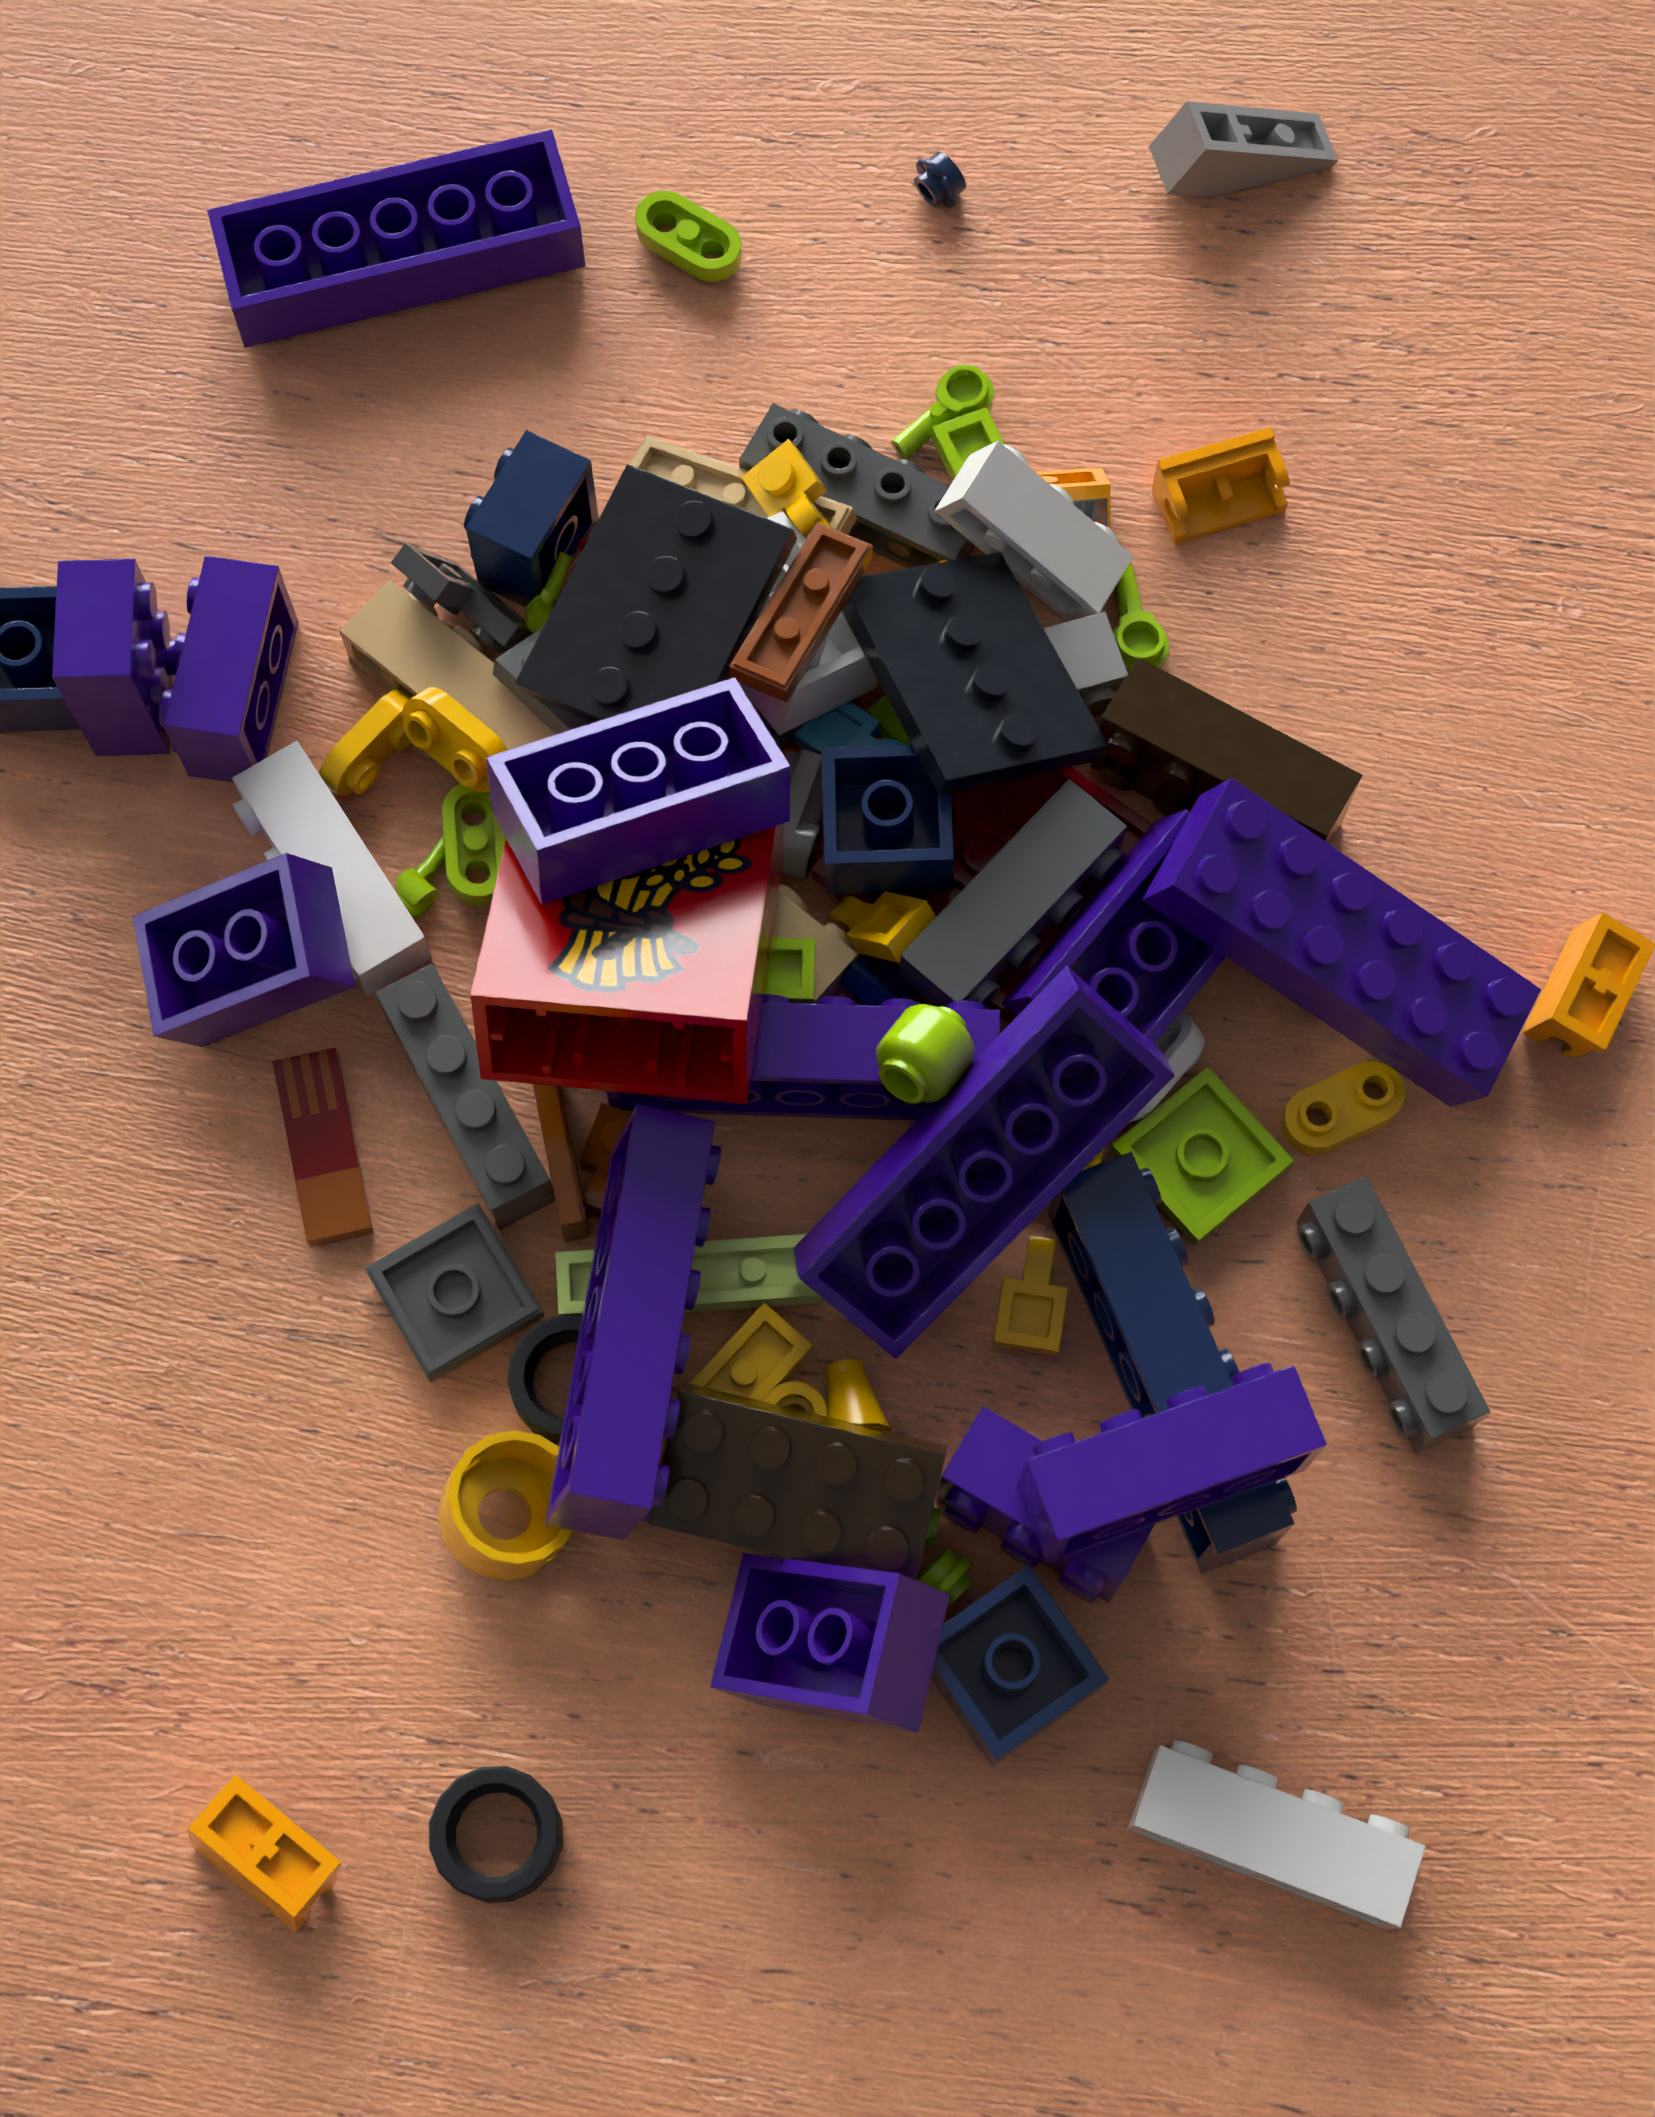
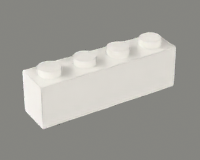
M298 741L293 742L232 778L241 797V800L232 804L251 837L262 831L272 848L263 853L266 860L289 853L332 867L354 980L358 981L367 997L432 959L425 936Z
M1174 1740L1171 1749L1160 1745L1153 1751L1127 1828L1128 1831L1384 1929L1390 1930L1401 1927L1425 1849V1845L1407 1839L1410 1831L1409 1827L1370 1814L1368 1823L1341 1814L1344 1806L1343 1802L1316 1791L1305 1789L1302 1799L1276 1789L1279 1780L1277 1777L1250 1766L1239 1765L1236 1774L1210 1764L1213 1757L1211 1752L1184 1741Z

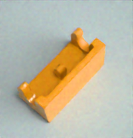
M1271 427L1158 460L1152 492L1174 545L1286 511L1288 503L1282 487L1289 486L1290 480L1275 443V435Z
M1604 912L1574 928L1522 1034L1536 1042L1546 1041L1549 1037L1564 1040L1567 1042L1563 1055L1567 1057H1581L1593 1050L1599 1053L1606 1051L1655 948V943Z
M236 1774L188 1827L191 1847L295 1934L308 1920L311 1913L310 1908L323 1892L328 1894L336 1883L337 1870L341 1866V1861Z

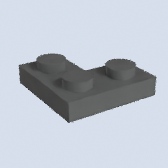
M407 543L402 546L391 561L392 565L408 577L403 586L409 593L430 607H434L438 603L455 615H458L462 610L476 622L471 630L474 635L498 652H501L504 647L511 649L533 634L528 629L523 618L456 561Z

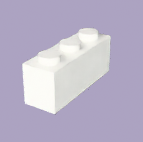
M996 441L969 455L935 509L939 516L985 554L1001 552L1015 579L1066 622L1099 613L1133 558V555L1118 543V538L1111 529L1101 523L1092 521L1074 505L1072 497L1064 489L1049 484L1029 467L1028 460L1022 453L1010 446L1003 445L1000 441Z

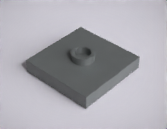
M479 1203L364 1268L430 1383L545 1317L540 1305Z

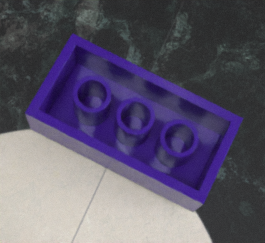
M735 677L486 757L492 813L542 905L790 821V765Z
M1188 810L1158 819L1152 824L1118 867L1102 883L1003 1000L1002 1004L1015 1017L1067 965L1153 1044L1156 1043L1226 958V956L1142 901L1190 814Z
M1271 1363L1256 1365L1232 1376L1233 1386L1208 1395L1205 1386L1194 1387L1168 1398L1165 1401L1168 1409L1157 1414L1142 1418L1139 1409L1126 1411L1101 1422L1099 1426L1102 1432L1076 1442L1073 1433H1065L1033 1447L1035 1456L1026 1460L1017 1485L1046 1562L1057 1560L1305 1471L1327 1444L1295 1365L1275 1372Z

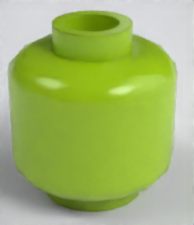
M926 1004L910 1006L898 1018L876 1047V1063L879 1068V1077L885 1088L896 1098L904 1102L915 1104L941 1101L972 1064L975 1048L967 1031L965 1021L952 1009Z

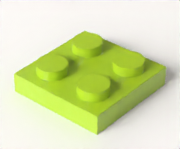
M1208 1066L1113 1143L1110 1149V1153L1115 1158L1132 1152L1139 1170L1147 1167L1151 1171L1161 1195L1162 1203L1158 1206L1195 1247L1290 1169L1294 1162V1159Z

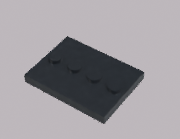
M627 464L515 684L523 693L590 721L597 722L727 680L730 675L729 665L756 623L797 541L794 530Z
M1001 552L861 577L843 607L842 613L938 795L1101 760L1109 745Z

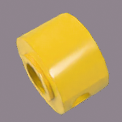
M511 1430L488 1435L465 1451L442 1489L438 1510V1520L443 1541L460 1564L481 1577L508 1581L531 1576L553 1561L574 1531L545 1525L558 1446L541 1435ZM500 1490L510 1491L520 1496L526 1503L529 1511V1522L526 1530L516 1538L507 1540L495 1538L487 1533L480 1523L478 1514L480 1503L484 1497Z

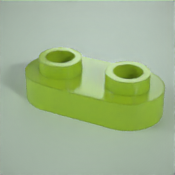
M673 191L653 192L644 197L638 204L635 212L637 236L643 246L697 279L706 282L726 280L738 270L742 260L741 238L737 230L728 222ZM665 225L674 228L669 232H660L657 230L659 227ZM708 254H718L721 256L717 259L704 258Z
M460 783L447 793L442 805L447 884L452 894L460 901L475 906L487 905L492 901L506 837L492 813L490 791L477 792ZM469 813H478L485 820L480 825L470 826L462 819ZM482 870L489 875V878L483 883L476 884L469 881L467 875L471 871Z

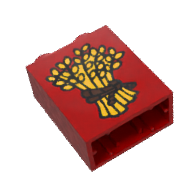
M784 823L543 905L540 903L507 839H505L470 994L480 1078L495 1081L747 1104L783 868Z

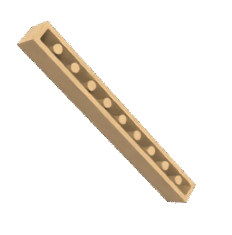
M391 580L339 630L348 657L389 691L400 689L412 698L429 687L441 689L495 732L508 750L556 735L492 674L494 663L482 654L483 649L467 630L461 626H455L452 630L437 618L438 613L434 607L424 604L411 593L407 594ZM780 885L772 937L815 938L814 1004L820 998L838 997L845 989L839 984V981L850 963L858 959V953L854 951L855 948L842 929L832 923H828L825 927L806 913L808 911L807 905L793 890L787 886Z

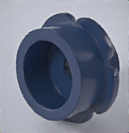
M940 151L936 152L929 159H919L916 163L919 175L914 178L918 192L932 206H937L942 202L946 207H954L957 204L955 198L967 187L965 178L957 165Z

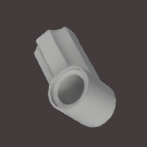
M802 749L798 752L787 751L785 757L790 765V821L784 823L782 873L806 880L812 869L821 838L822 827L820 823L823 817L822 755Z

